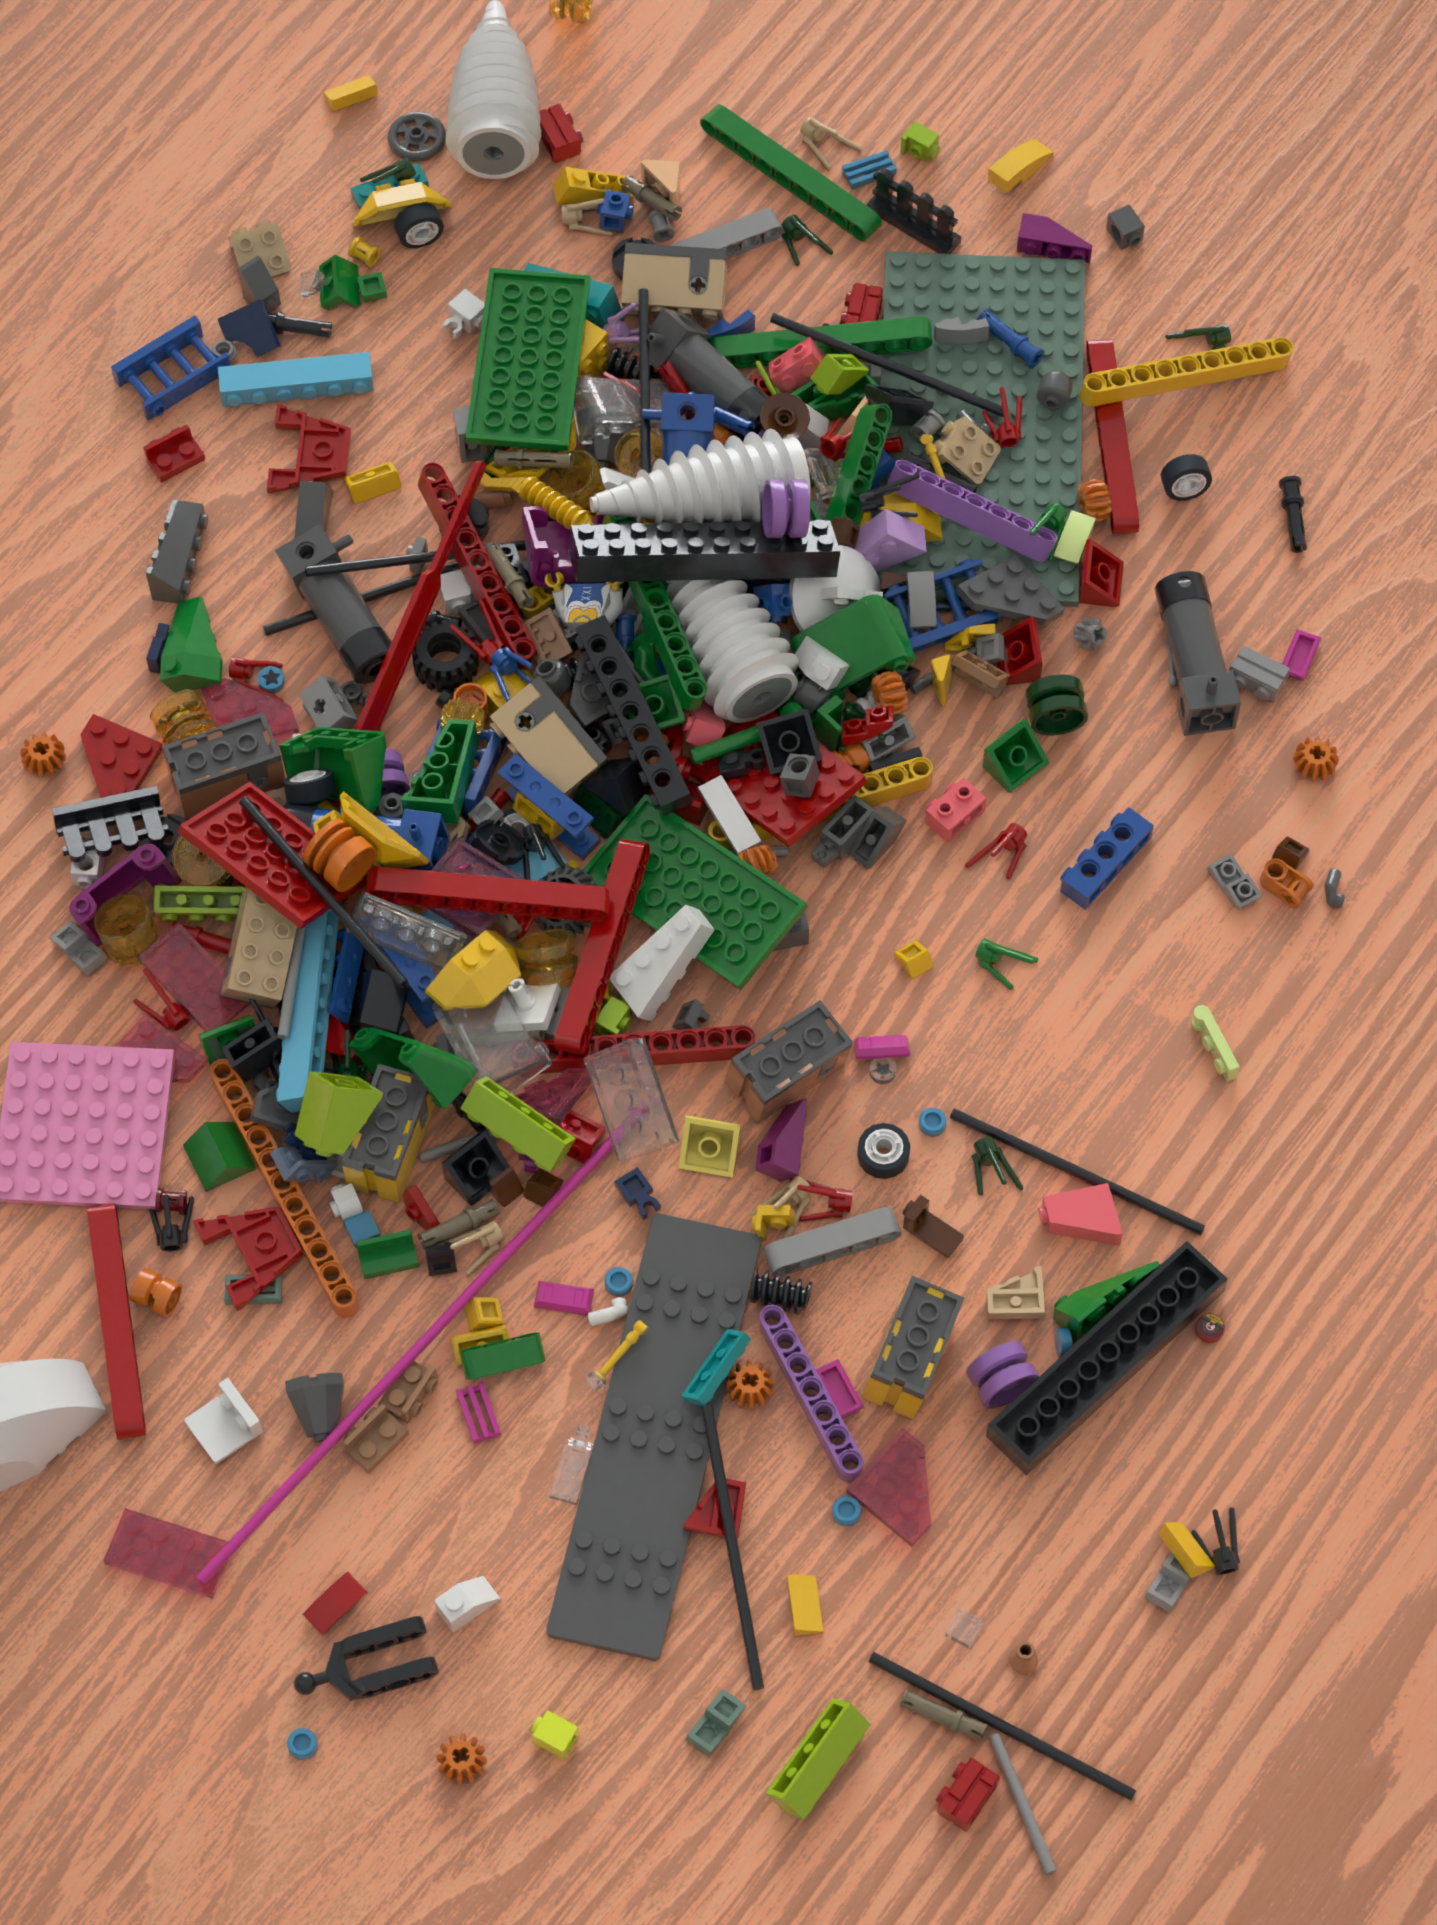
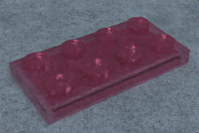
M180 923L138 956V960L151 972L155 979L204 1031L230 1022L250 1005L246 1002L219 997L224 970Z
M125 1508L103 1561L106 1565L213 1599L228 1560L205 1585L200 1584L195 1577L229 1541Z

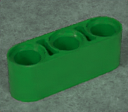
M539 1332L477 1345L459 1351L466 1380L524 1368L546 1361Z

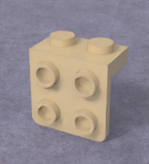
M270 220L257 223L256 228L248 231L246 227L233 230V235L228 237L230 248L234 250L239 267L259 256L271 277L288 272L291 269L277 222L271 224Z
M966 416L954 422L949 421L941 430L943 435L940 440L933 444L937 450L936 454L940 465L948 462L972 484L979 485L1000 453L1001 448Z

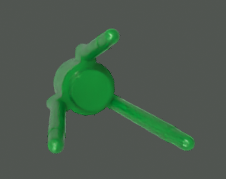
M1051 503L1045 512L1035 521L1037 524L1029 532L1033 536L1042 526L1050 530L1057 529V541L1048 558L1049 561H1052L1054 558V553L1066 524L1064 519L1067 516V512L1057 503Z
M986 938L981 941L975 957L981 960L979 966L988 970L1010 990L1014 986L991 964H997L1002 955L1030 964L1038 962L1037 957L1001 946Z

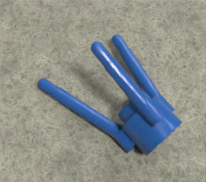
M508 647L498 649L493 653L491 657L493 665L489 668L495 675L506 702L510 700L501 674L511 675L515 672L527 684H532L531 682L533 681L517 667V662L528 668L533 667L532 663L516 655Z

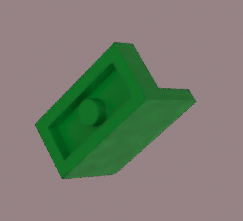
M333 255L319 265L320 301L322 308L330 310L341 301L354 308L360 305L357 281L358 266L338 255Z
M837 695L822 705L816 712L814 730L816 739L830 752H839L842 737V727L839 724L841 723L843 701Z
M411 1230L356 1242L364 1279L419 1267Z

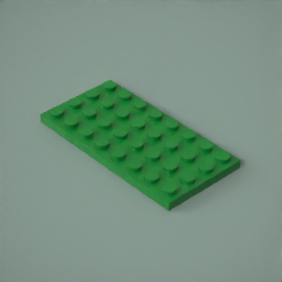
M490 268L465 437L466 443L569 451L591 283L590 275Z
M647 794L641 798L583 869L584 873L593 878V882L600 887H604L619 841L624 839L648 843L650 846V857L631 915L657 932L685 905L699 909L715 930L695 959L739 990L743 989L808 908L805 901L672 812L663 816L660 808L654 809Z

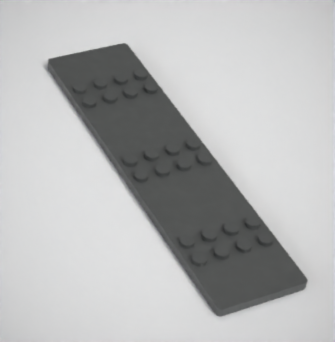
M659 1213L653 1215L620 1345L624 1342L628 1333L634 1330L633 1326L638 1320H641L649 1328L643 1336H639L637 1342L631 1345L613 1368L546 1628L548 1637L651 1661L660 1659L691 1531L682 1530V1527L698 1505L710 1456L702 1406L687 1403L681 1395L727 1329L741 1330L761 1248V1237H758L757 1234ZM728 1376L721 1382L713 1398L706 1404L713 1405L716 1427L726 1391V1382L729 1379Z

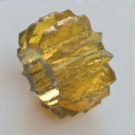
M460 697L456 701L449 699L440 712V728L443 729L449 719L475 721L477 733L480 734L485 723L484 710L479 708L478 703H471L470 699L467 701L462 700Z

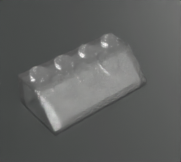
M363 891L351 914L376 944L438 970H442L450 959L459 953L467 939V935Z
M645 1038L628 1039L583 1058L618 1162L656 1152L680 1142Z

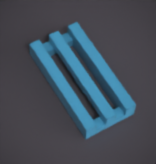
M886 150L842 166V172L851 189L877 181L873 179L874 170L887 166L886 169L894 175L897 174V167L893 165V160L889 158V153ZM865 174L864 176L853 179L854 177Z

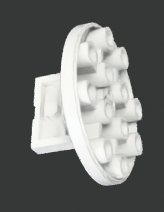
M839 545L841 552L837 577L791 578L789 596L791 597L792 605L790 609L793 620L800 632L865 596L879 595L883 597V592H880L881 584L872 564L865 560L861 553L853 548Z

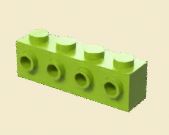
M155 886L154 913L162 917V921H178V917H189V921L204 922L205 917H216L217 922H232V918H236L240 895L245 887Z
M487 1076L475 1082L460 1108L467 1113L469 1119L486 1126L493 1136L503 1138L511 1144L516 1152L526 1154L534 1160L536 1166L544 1170L552 1171L560 1166L576 1139Z
M832 1698L766 1791V1794L786 1814L804 1820L813 1810L815 1803L822 1793L829 1787L841 1766L846 1763L848 1756L858 1742L862 1740L871 1724L851 1703Z

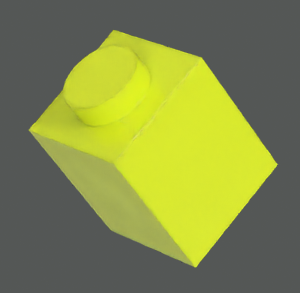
M548 1710L543 1718L539 1716L531 1729L534 1744L565 1760L579 1736V1730L576 1725Z

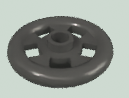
M410 112L400 116L392 123L388 131V143L392 151L399 157L407 158L411 161L426 160L435 156L443 148L446 141V130L442 122L435 116L425 112ZM408 123H416V125L410 126L409 128L406 127V124ZM429 124L433 129L428 131L424 126ZM405 134V140L398 141L397 135ZM429 138L435 140L431 146L426 144ZM413 146L419 148L418 151L408 150V147Z

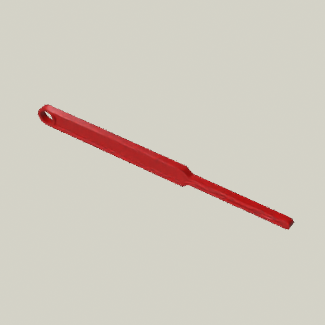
M476 461L472 467L429 569L420 575L355 726V730L379 731L441 587V572L486 470L485 462Z

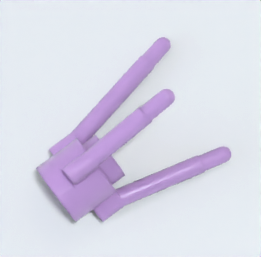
M636 303L627 306L615 316L607 318L608 324L604 325L603 330L608 332V343L610 345L639 342V337H627L639 334V328L629 330L625 322L618 321L636 307Z

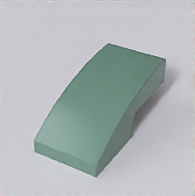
M722 1689L706 1708L702 1718L687 1734L685 1741L710 1757L745 1710L746 1705Z

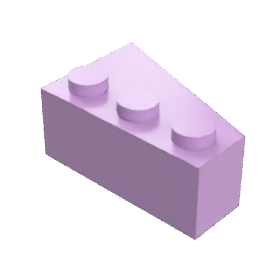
M884 509L860 527L855 550L861 553L865 560L870 562L875 571L878 572L926 553L925 529L922 525Z

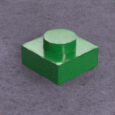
M382 272L357 277L363 302L387 298Z

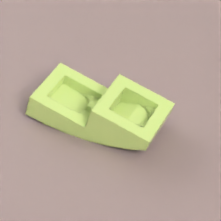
M1072 510L1061 534L1054 558L1079 565L1086 540L1090 539L1096 518Z

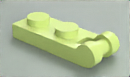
M1204 1005L1197 1006L1193 1013L1192 1028L1201 1032L1203 1046L1207 1052L1211 1051L1217 1072L1220 1075L1223 1074L1227 1082L1236 1079L1240 1066L1212 1013Z

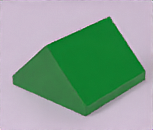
M668 674L638 683L660 730L686 722L685 709L677 698ZM622 690L624 696L627 693V691ZM635 712L629 713V718L634 719L638 714Z
M1023 719L984 749L982 767L1007 792H1012L1046 766L1049 761L1027 719Z
M246 1015L197 1034L210 1067L218 1059H227L222 1047L255 1026L252 1015Z
M205 1122L183 1144L205 1192L256 1170V1166L234 1122Z

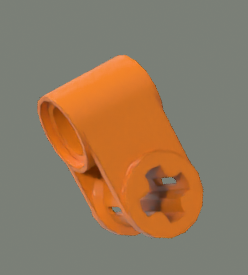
M1275 858L1265 863L1260 877L1261 886L1265 890H1268L1292 908H1297L1301 904V898L1305 893L1310 892L1314 887L1312 881L1306 875L1299 873L1284 861ZM1269 873H1276L1279 877H1272Z

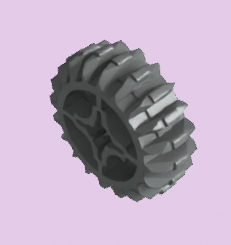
M566 866L565 869L557 867L555 873L547 872V880L544 878L540 879V881L598 886L593 882V878L590 875L584 873L579 868L576 869L570 866ZM536 917L535 922L539 924V928L542 931L560 939H566L567 937L575 938L576 933L584 934L585 926L591 927V922L561 919V922H556L554 918Z

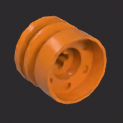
M339 818L325 824L313 836L305 849L303 861L319 875L324 874V879L337 891L346 892L358 884L367 874L368 869L375 862L377 849L362 836H356V831Z

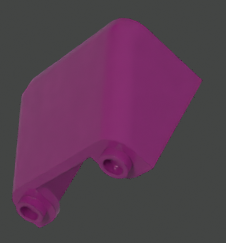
M523 507L522 524L529 574L535 586L549 587L545 582V577L549 573L552 576V581L557 583L556 572H560L564 576L561 586H565V584L606 583H576L568 552L570 529L565 528L564 525L559 524L557 521H548L547 512L542 507ZM597 515V519H592L593 524L603 525L605 515Z
M144 844L71 901L69 906L71 916L97 947L108 940L104 933V928L111 921L104 911L146 879L153 888L160 883L167 884L168 886H177L182 882L167 858L155 845Z

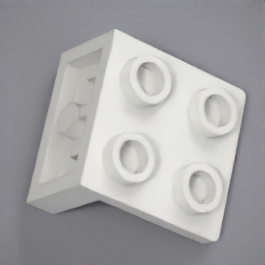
M229 1378L218 1384L221 1391L219 1396L184 1420L215 1464H218L263 1433L259 1419Z

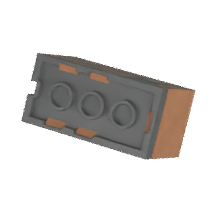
M264 712L162 746L169 777L178 795L186 821L248 782L254 784L264 793L284 787L285 774L281 755Z
M819 1000L734 1056L731 1060L725 1083L737 1098L743 1096L746 1100L744 1108L758 1124L844 1067L853 1041L821 1000Z

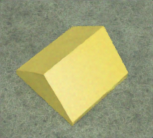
M686 1115L678 1168L733 1178L741 1142V1125Z

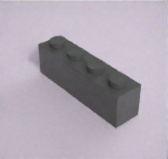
M172 500L164 522L166 533H160L158 550H154L151 557L153 566H148L146 571L152 600L178 604V602L184 601L185 595H189L191 589V580L189 578L191 573H195L197 566L196 552H200L202 548L203 538L201 533L202 530L207 529L208 515L204 512L203 504Z

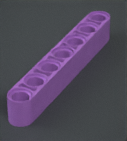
M896 461L887 484L917 473L920 474V477L901 485V490L894 493L1039 562H1046L1057 541V535L1052 530L1042 526L1031 536L1029 532L1037 524L1036 522L909 461Z
M777 1305L766 1306L760 1313V1330L836 1473L845 1482H856L862 1476V1454L785 1312ZM769 1318H775L779 1323L777 1325H769L765 1321ZM781 1342H789L792 1344V1347L782 1349L778 1345ZM799 1365L804 1367L805 1371L795 1373L791 1368ZM813 1389L818 1392V1395L808 1397L804 1392ZM826 1413L831 1416V1419L821 1421L817 1416ZM838 1437L843 1439L844 1443L836 1446L830 1440ZM854 1462L858 1467L854 1470H847L843 1467V1464Z

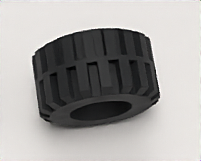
M442 620V624H437V621L433 622L430 628L427 626L423 627L422 634H420L412 652L416 677H419L422 685L426 683L428 689L437 688V692L441 693L446 688H450L454 692V688L460 687L464 683H471L473 681L472 676H476L478 672L477 667H479L478 654L450 629V625L457 627L477 645L472 632L468 633V628L464 625L460 628L458 622L453 621L452 624H448V620ZM444 651L458 654L455 659L448 662H439L433 659L436 654Z

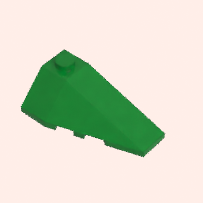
M201 596L178 602L161 656L160 681L175 694L222 683L223 659L221 653L217 650V640L211 631V621L204 599Z
M1155 1261L1075 1291L1069 1297L1064 1295L1054 1305L1053 1320L1061 1328L1067 1327L1071 1332L1072 1340L1076 1343L1161 1264Z

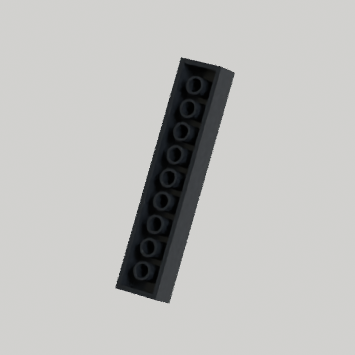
M820 519L810 521L805 538H790L786 531L781 538H767L763 530V522L714 521L702 524L694 522H662L659 524L609 523L607 525H571L568 549L576 583L837 577L841 552L831 522Z
M1186 1241L987 1425L986 1437L1027 1476L1225 1291L1228 1278Z

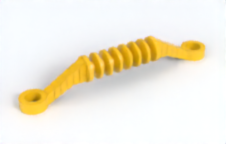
M484 472L479 485L489 491L516 492L521 499L528 501L530 505L544 508L551 519L556 520L567 529H571V525H594L591 514L588 511L575 505L567 497L561 496L559 492L554 491L553 488L547 486L542 481L540 482L534 476L491 478Z

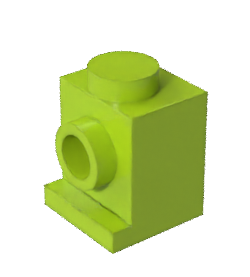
M916 121L913 122L901 137L900 153L904 155L906 152H909L915 158H920L928 163L940 151L939 134Z
M613 996L610 997L597 1017L594 1026L596 1034L614 1035L620 1034L621 1031H627L632 1022L630 1014L632 1009L624 999L618 1000Z

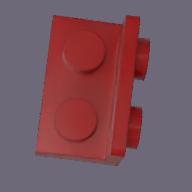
M188 425L175 428L160 439L152 440L143 448L146 462L161 483L206 460L203 451L192 437L191 429Z
M557 1104L547 1116V1119L576 1138L566 1155L583 1164L591 1156L592 1150L605 1135V1126L560 1104Z

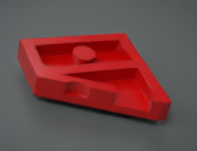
M726 1478L738 1539L746 1482ZM715 1482L686 1520L682 1530L725 1538Z

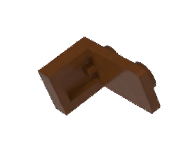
M920 1194L915 1202L911 1200L903 1210V1229L949 1258L963 1241L964 1235L928 1211L930 1200Z

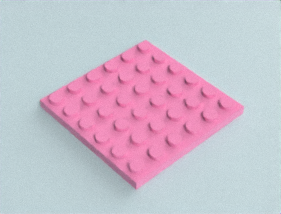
M11 1042L0 1120V1202L88 1207L115 1203L116 1208L155 1210L156 1193L158 1188H160L176 1054L174 1049Z

